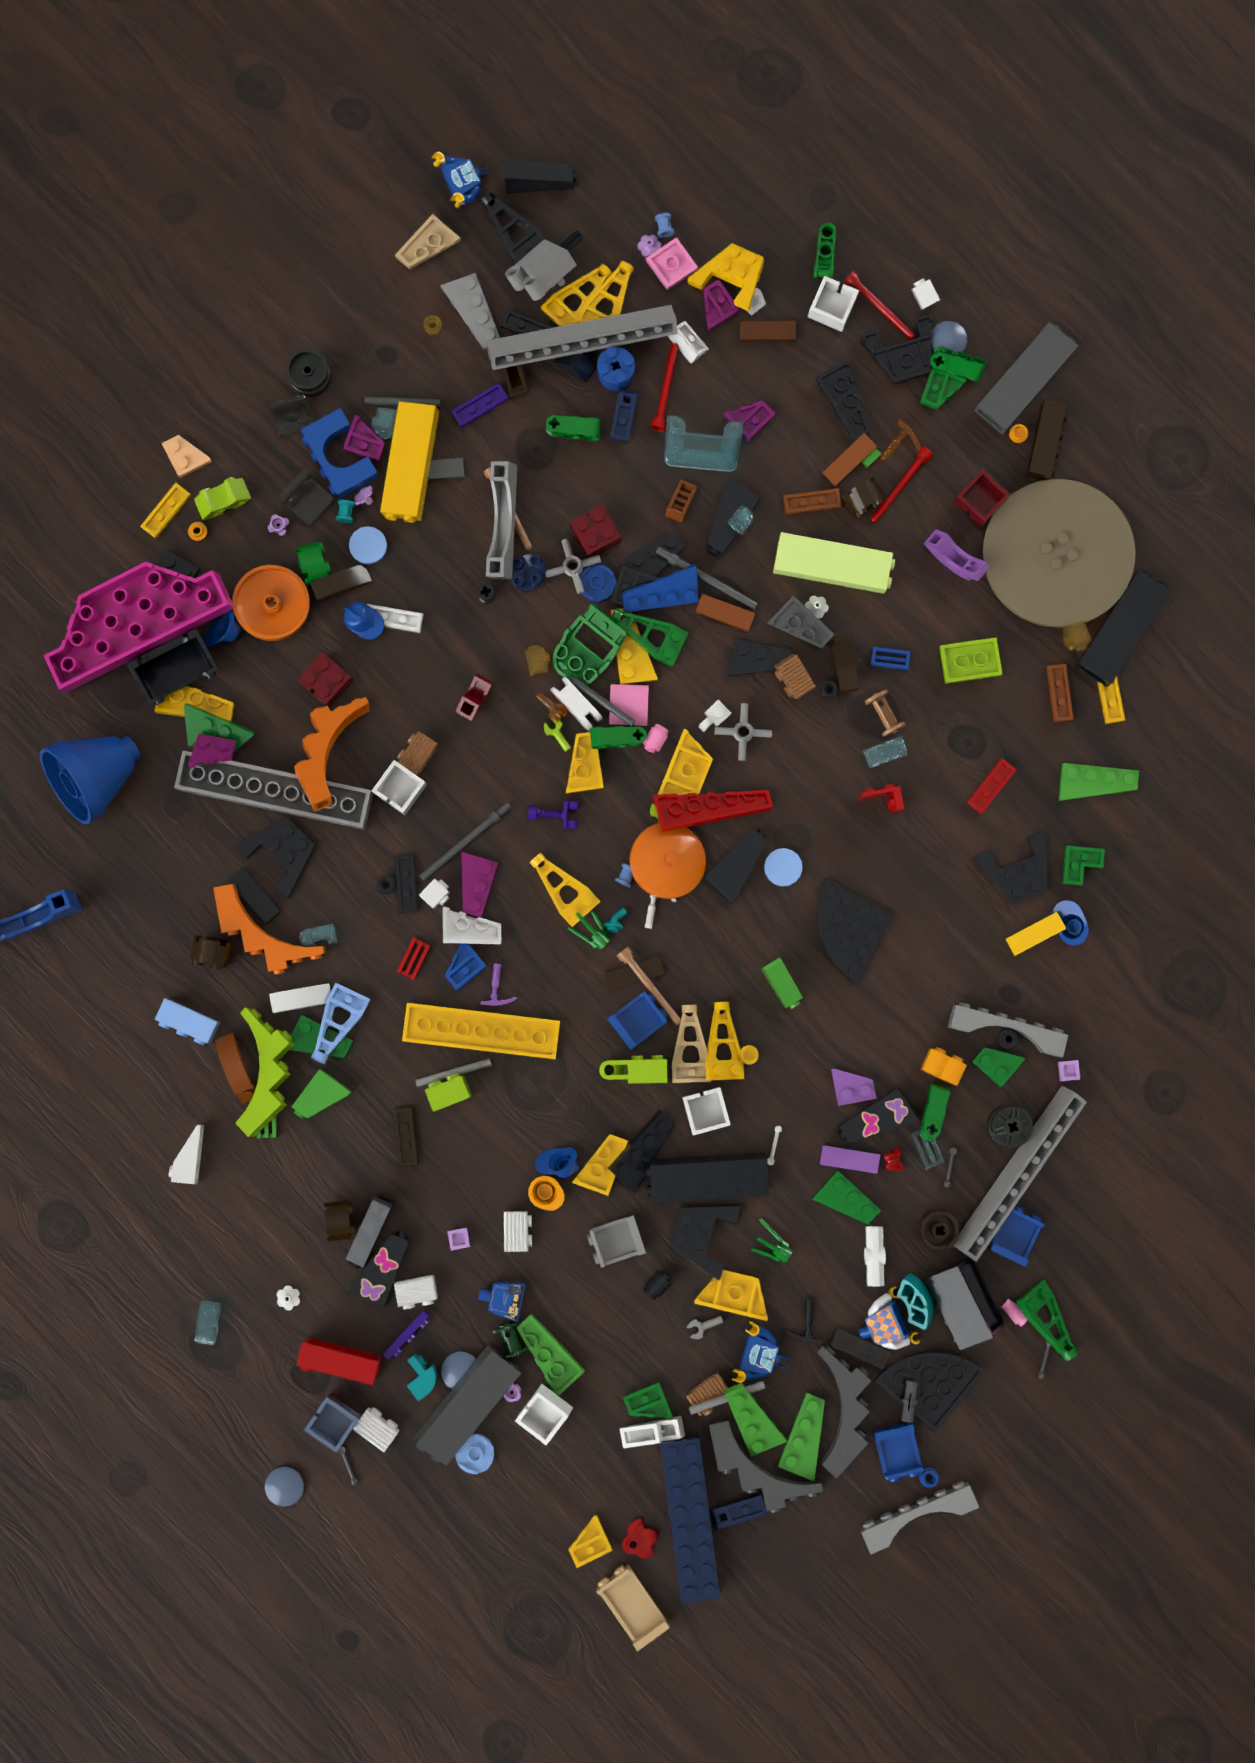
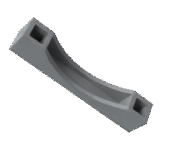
M492 461L490 482L494 498V531L486 559V577L492 579H512L517 465L509 461Z
M959 1002V1005H953L948 1028L962 1032H971L986 1026L1006 1027L1027 1037L1040 1053L1063 1058L1068 1035L1063 1034L1064 1030L1053 1027L1052 1030L1044 1029L1045 1025L1035 1022L1033 1025L1026 1024L1025 1019L1015 1017V1020L1007 1019L1008 1015L996 1012V1015L989 1014L987 1009L980 1007L977 1010L970 1009L969 1004Z
M963 1481L957 1482L952 1485L953 1488L938 1490L930 1498L922 1497L916 1501V1504L901 1506L898 1509L899 1511L893 1514L888 1512L881 1515L879 1520H869L863 1523V1527L859 1529L870 1554L889 1547L898 1531L918 1516L932 1512H950L963 1515L979 1508L970 1485Z

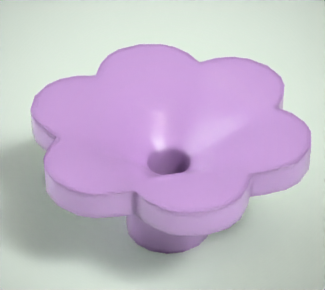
M644 235L641 238V242L638 243V249L644 257L650 256L661 248V243L657 241L655 235Z
M372 486L363 487L354 497L356 505L364 502L370 505L373 502V499L370 497L373 492Z

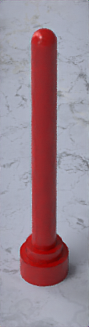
M855 271L851 272L844 283L859 290L909 339H914V332L860 282L859 275Z
M677 343L671 344L657 416L652 419L651 428L657 431L666 430L667 422L664 416L678 351Z
M922 446L918 450L915 462L872 515L871 521L873 523L880 519L923 463L929 462L934 456L928 448Z

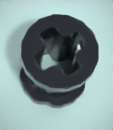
M487 583L479 586L477 590L479 600L484 604L492 603L495 599L493 587ZM485 590H487L489 593L488 597H485V595H483Z

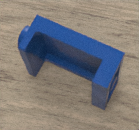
M645 991L607 1019L630 1050L667 1023L666 1018L668 1015L662 1008L658 1009L655 1006L656 1000L650 992L648 994Z
M1015 1206L989 1243L987 1249L1026 1267L1029 1261L1027 1259L1041 1228H1044L1045 1224L1040 1222L1042 1218L1033 1214L1029 1217L1023 1214V1209Z
M911 1422L873 1430L883 1475L890 1482L899 1481L902 1476L909 1475V1477L919 1476L920 1472L924 1471L914 1435V1426Z

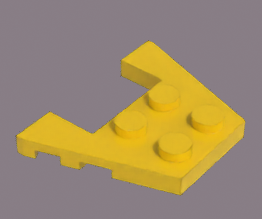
M732 243L692 274L687 281L689 285L700 290L704 289L712 276L742 288V290L735 298L734 304L750 311L752 298H754L756 292V284L759 282L764 265V258Z

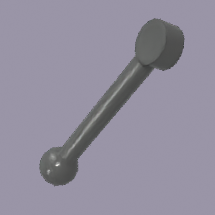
M956 1148L949 1149L950 1161L947 1178L944 1181L946 1188L951 1186L950 1178L954 1155L957 1154Z
M1046 1341L1047 1347L1041 1369L1038 1373V1379L1041 1380L1044 1376V1369L1052 1346L1048 1341Z
M341 1446L338 1452L342 1454L351 1477L350 1482L355 1486L358 1484V1479L354 1477L345 1453L346 1447Z

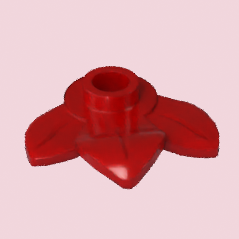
M638 1518L628 1526V1535L622 1541V1548L629 1555L636 1554L640 1558L647 1559L654 1555V1550L651 1546L657 1541L659 1532L650 1528L645 1529L643 1519ZM634 1541L635 1547L631 1549L629 1543Z

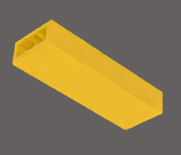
M400 401L398 403L380 512L388 520L396 521L399 518L409 523H415V520L421 521L439 417V410L434 405Z

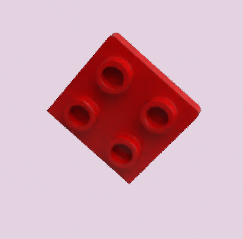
M894 784L885 785L881 790H876L875 787L864 789L858 797L859 801L889 796L887 807L888 810L892 811V814H898L904 810L900 786L895 787Z

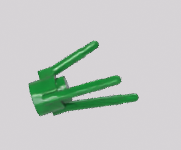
M591 911V914L600 928L597 932L580 913H576L580 921L592 932V940L570 926L568 927L569 931L589 943L594 949L597 947L601 950L611 941L608 937L610 934L605 930L594 911Z
M759 1218L763 1226L781 1244L777 1243L774 1246L758 1237L757 1240L771 1248L773 1254L753 1247L751 1251L772 1258L777 1262L782 1261L785 1263L793 1251L788 1247L789 1243L784 1241L762 1218Z

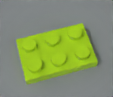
M997 637L939 646L945 684L1003 675Z

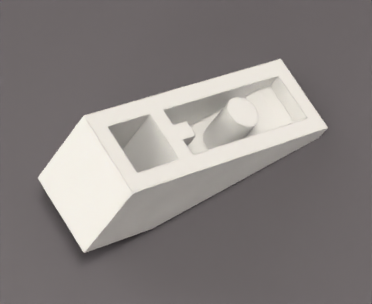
M197 1125L174 1160L173 1166H170L169 1177H171V1182L198 1183L204 1125Z

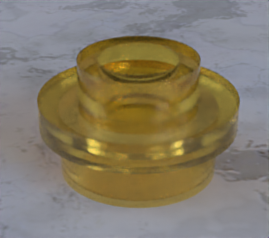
M434 315L426 317L423 322L424 330L431 335L439 333L442 328L440 318ZM435 323L436 327L430 328L429 325Z

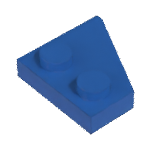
M460 943L457 953L453 956L451 966L446 971L445 977L459 991L486 969L487 966L469 944Z

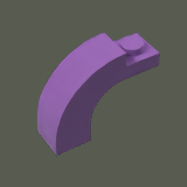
M937 529L924 543L941 563L968 581L971 579L979 581L990 567L987 562L964 552L947 533Z

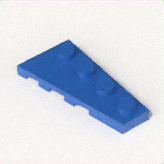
M696 565L688 566L689 568L681 571L677 570L663 578L659 577L650 583H644L623 591V611L632 612L699 602Z

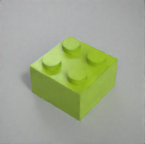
M456 1073L446 1077V1082L441 1083L438 1080L428 1084L429 1088L425 1089L433 1112L472 1097L464 1075L459 1076Z

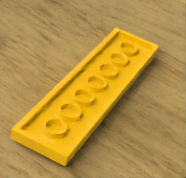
M407 1003L402 1041L556 1059L560 1021Z

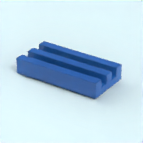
M872 647L870 666L908 671L911 651ZM876 652L905 655L906 659L876 655ZM875 659L905 663V665L875 662Z

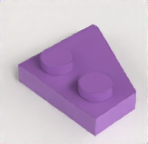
M831 1069L838 1106L877 1099L873 1079Z

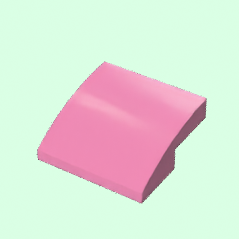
M611 684L610 702L636 720L633 725L647 726L649 685ZM610 712L609 725H628Z

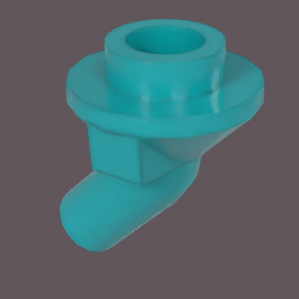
M622 908L613 914L611 919L604 924L607 931L617 933L619 930H622L623 926L618 920L628 914L627 911Z

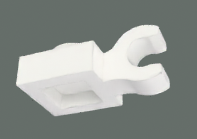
M717 700L704 713L707 718L699 724V728L705 732L712 724L718 727L731 715V712Z

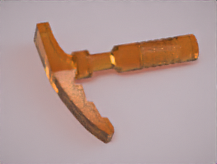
M901 419L898 421V424L902 427L903 431L899 433V437L894 439L881 454L880 458L884 461L889 458L900 445V441L903 438L905 439L907 435L914 441L913 443L916 445L917 450L921 448L912 429Z

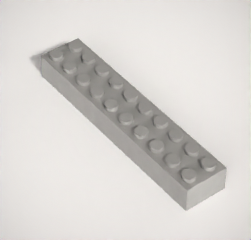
M182 751L174 786L178 791L357 829H366L373 797L371 790L326 781L332 797V805L314 812L296 774L231 760L219 761L207 765V762L195 764L196 767L190 768L189 760L192 752Z

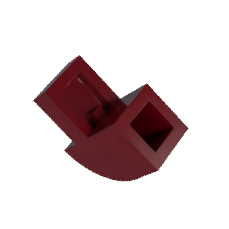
M476 674L468 691L462 696L455 712L472 721L484 706L494 682Z

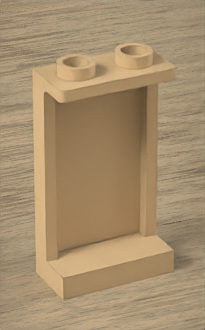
M629 1564L625 1567L621 1565L614 1570V1575L610 1578L604 1577L597 1583L596 1592L604 1599L633 1641L635 1649L639 1651L668 1630L670 1626L668 1620Z

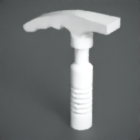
M650 895L651 902L648 905L644 927L652 929L656 909L655 901L658 898Z

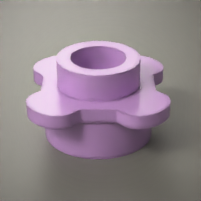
M277 514L272 515L270 525L268 526L269 532H276L280 536L285 535V529L289 525V520Z

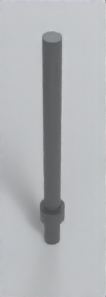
M658 547L656 554L667 559L668 563L673 566L677 565L682 569H686L691 565L680 559V556L674 552L670 553L661 547ZM696 568L698 578L752 609H755L757 606V602Z
M506 802L498 810H493L486 820L422 872L419 877L425 881L490 825L496 824L501 820L500 817L512 807Z

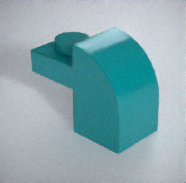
M414 1353L407 1361L418 1376L410 1381L407 1387L419 1402L435 1386L437 1370L434 1364L426 1368L425 1365L427 1363L424 1358Z

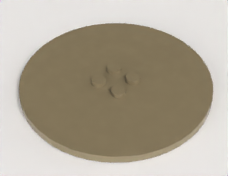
M1050 479L1035 482L1010 495L1005 503L993 514L985 532L982 549L983 561L987 562L990 566L985 574L997 598L1020 618L1037 625L1055 628L1073 627L1088 623L1113 607L1125 592L1131 580L1136 554L1132 530L1120 508L1108 496L1096 488L1078 481L1066 479Z

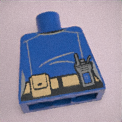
M494 1282L492 1290L480 1289L478 1300L489 1302V1312L518 1322L526 1283Z

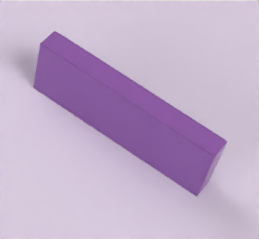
M822 1145L820 1165L878 1174L880 1154Z

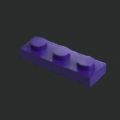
M424 1309L383 1355L388 1360L391 1356L396 1358L403 1350L401 1348L403 1343L406 1341L409 1344L416 1336L415 1330L418 1327L422 1329L430 1321L427 1319L430 1313Z

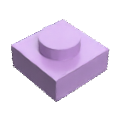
M1078 1060L1058 1062L1060 1081L1080 1080Z
M467 1227L447 1231L451 1251L470 1247Z

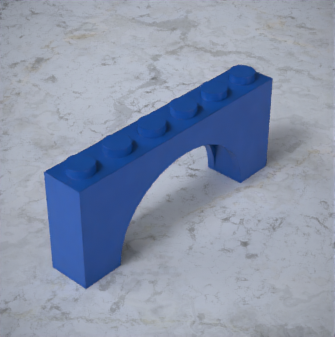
M65 889L46 896L43 902L28 910L1 919L0 943L82 911L76 893Z

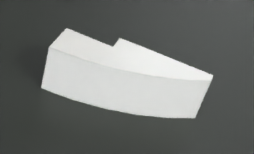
M330 984L271 993L269 996L272 1012L279 1013L326 1004L331 992Z
M676 1416L672 1419L653 1420L620 1428L623 1448L657 1444L662 1441L681 1439L685 1436L682 1416Z

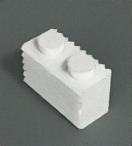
M504 1211V1252L528 1251V1247H532V1235H528V1227H532V1215H528V1211Z
M434 1275L394 1283L398 1307L403 1306V1309L414 1308L416 1303L421 1302L423 1306L434 1304V1300L438 1298Z
M368 1407L353 1430L385 1452L400 1430L394 1421L390 1419L387 1421L381 1417L382 1413L374 1407L372 1409Z

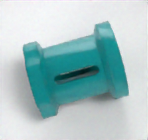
M338 500V505L340 506L336 520L343 523H352V508L355 507V503L349 500Z

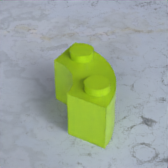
M231 477L224 480V483L217 487L201 490L194 501L202 520L223 515L226 509H236L251 499V496L243 478L235 479Z

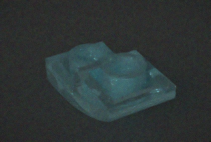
M901 736L863 750L869 768L907 755Z
M201 1300L195 1331L196 1343L215 1344L219 1328L217 1322L222 1306L220 1303Z

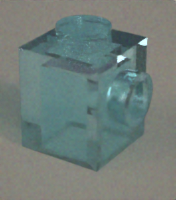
M378 407L377 415L372 420V428H374L376 435L380 438L389 439L393 437L397 410Z

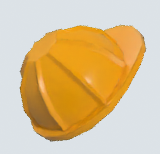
M540 1176L531 1182L528 1196L536 1207L544 1210H556L563 1204V1189L554 1178Z

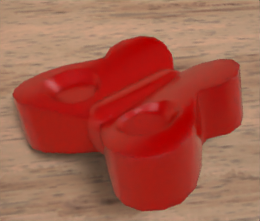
M899 1148L892 1149L890 1153L884 1155L887 1161V1170L902 1171L904 1169L903 1164L899 1161L901 1156Z

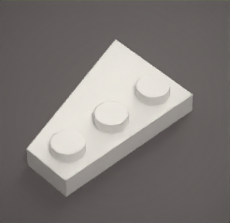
M443 906V943L501 944L500 923L480 917L476 919L467 916L464 912L460 911L457 913Z

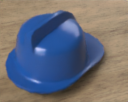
M355 602L349 607L344 608L345 625L358 636L366 640H372L382 633L384 629L383 617L367 604Z
M230 610L223 614L221 618L209 627L204 637V643L207 647H213L220 641L233 642L242 632L243 628L234 617L233 611Z
M1061 901L1053 909V913L1058 912L1066 927L1065 930L1059 932V935L1066 944L1072 946L1079 945L1088 937L1089 928L1080 906L1074 901Z
M572 1147L546 1150L537 1157L535 1168L541 1174H555L560 1178L569 1177L579 1170L576 1160L577 1152Z

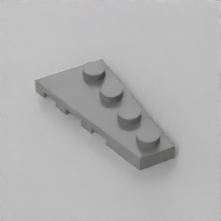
M476 273L440 285L444 294L449 298L451 304L456 308L484 350L487 349V340L500 338Z

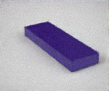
M498 382L453 409L451 413L460 428H463L508 401L509 397Z

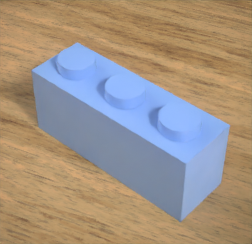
M164 998L154 1019L159 1021V1026L168 1030L172 1027L177 1030V1034L183 1037L190 1035L194 1037V1042L201 1045L205 1043L211 1044L220 1025V1022Z

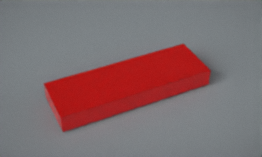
M1001 758L966 803L979 814H982L1017 769Z

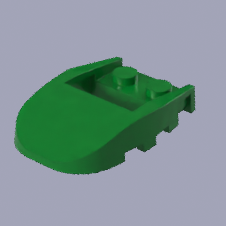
M591 604L589 609L583 615H580L563 633V638L553 652V666L558 674L566 677L569 681L576 677L588 685L616 657L629 631L625 630L601 611L597 605ZM584 623L614 646L604 660L575 637Z

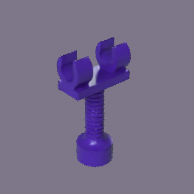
M564 801L563 811L539 810L536 805H529L528 820L536 821L539 816L563 819L562 828L577 829L578 821H567V810H578L579 802Z

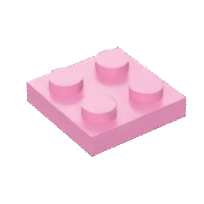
M677 237L646 258V262L666 290H669L698 270L697 265Z

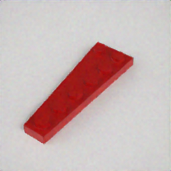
M768 790L730 791L722 794L707 792V794L698 795L696 793H688V795L658 794L653 795L652 798L662 832L773 810Z

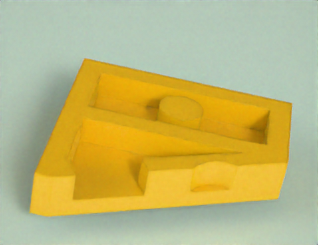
M597 1515L593 1516L576 1541L568 1549L576 1568L613 1551Z

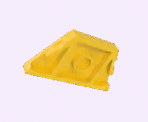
M686 729L683 730L658 794L688 795V793H696L698 795L701 791L713 758L705 752L702 746Z
M723 1269L720 1281L712 1278L694 1300L695 1304L764 1321L768 1320L759 1278Z

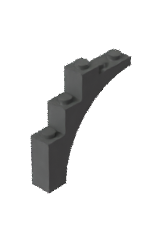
M820 1344L816 1351L826 1361L835 1377L841 1403L840 1421L836 1436L830 1449L820 1462L834 1477L838 1478L868 1444L865 1439L867 1435L859 1428L855 1430L870 1413L866 1408L868 1404L861 1397L858 1399L856 1397L871 1380L868 1378L870 1374L862 1366L858 1368L854 1365L848 1370L850 1366L842 1358L838 1360L833 1356L836 1353L828 1345L824 1347Z
M728 1418L708 1421L718 1472L722 1471L723 1474L734 1472V1469L738 1468L742 1491L754 1493L758 1491V1488H761L766 1511L771 1513L782 1511V1508L786 1507L784 1499L795 1501L800 1499L799 1496L807 1495V1497H814L819 1495V1492H823L820 1480H788L775 1476L756 1465L739 1447L732 1434Z

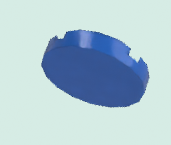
M599 564L590 565L582 571L580 578L585 591L582 595L586 599L599 603L606 601L613 595L616 579L610 568Z

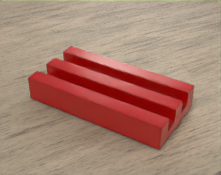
M413 937L397 973L415 980L431 945ZM415 943H417L418 946L410 960V963L406 971L404 972L402 970L410 956V953ZM423 946L425 947V949L418 961V964L413 974L411 975L409 974V972L419 954L421 947Z

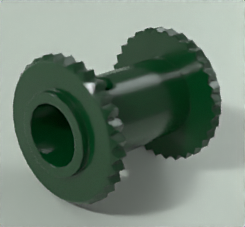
M510 1321L493 1330V1333H500L507 1354L502 1356L503 1359L514 1358L528 1350V1346L521 1347L514 1328L519 1322Z

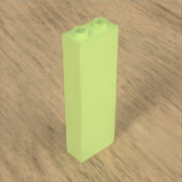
M781 532L773 573L884 594L891 586L892 578L889 577L890 570L893 571L895 559H892L893 553Z

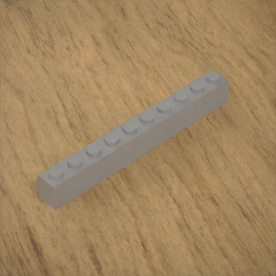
M667 305L487 340L488 356L492 369L496 370L677 334V319L672 306Z
M1061 1086L1034 1125L1030 1139L1018 1148L959 1233V1239L954 1247L977 1262L1087 1101L1074 1091Z

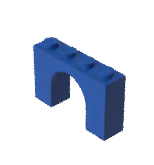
M341 408L301 429L303 436L300 437L305 447L310 446L312 452L309 454L314 463L319 462L322 467L319 471L323 479L328 478L331 483L328 485L333 496L337 494L339 499L379 478L369 457L346 468L335 467L326 460V449L330 442L347 433L351 427Z

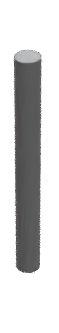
M365 397V404L398 405L399 401L434 405L436 407L441 405L440 399Z
M576 677L572 678L570 682L629 726H633L636 720Z

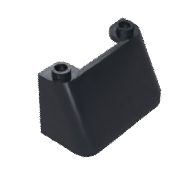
M197 628L127 663L149 705L154 703L155 706L164 702V697L200 678L205 677L207 680L217 675L215 671L218 670Z

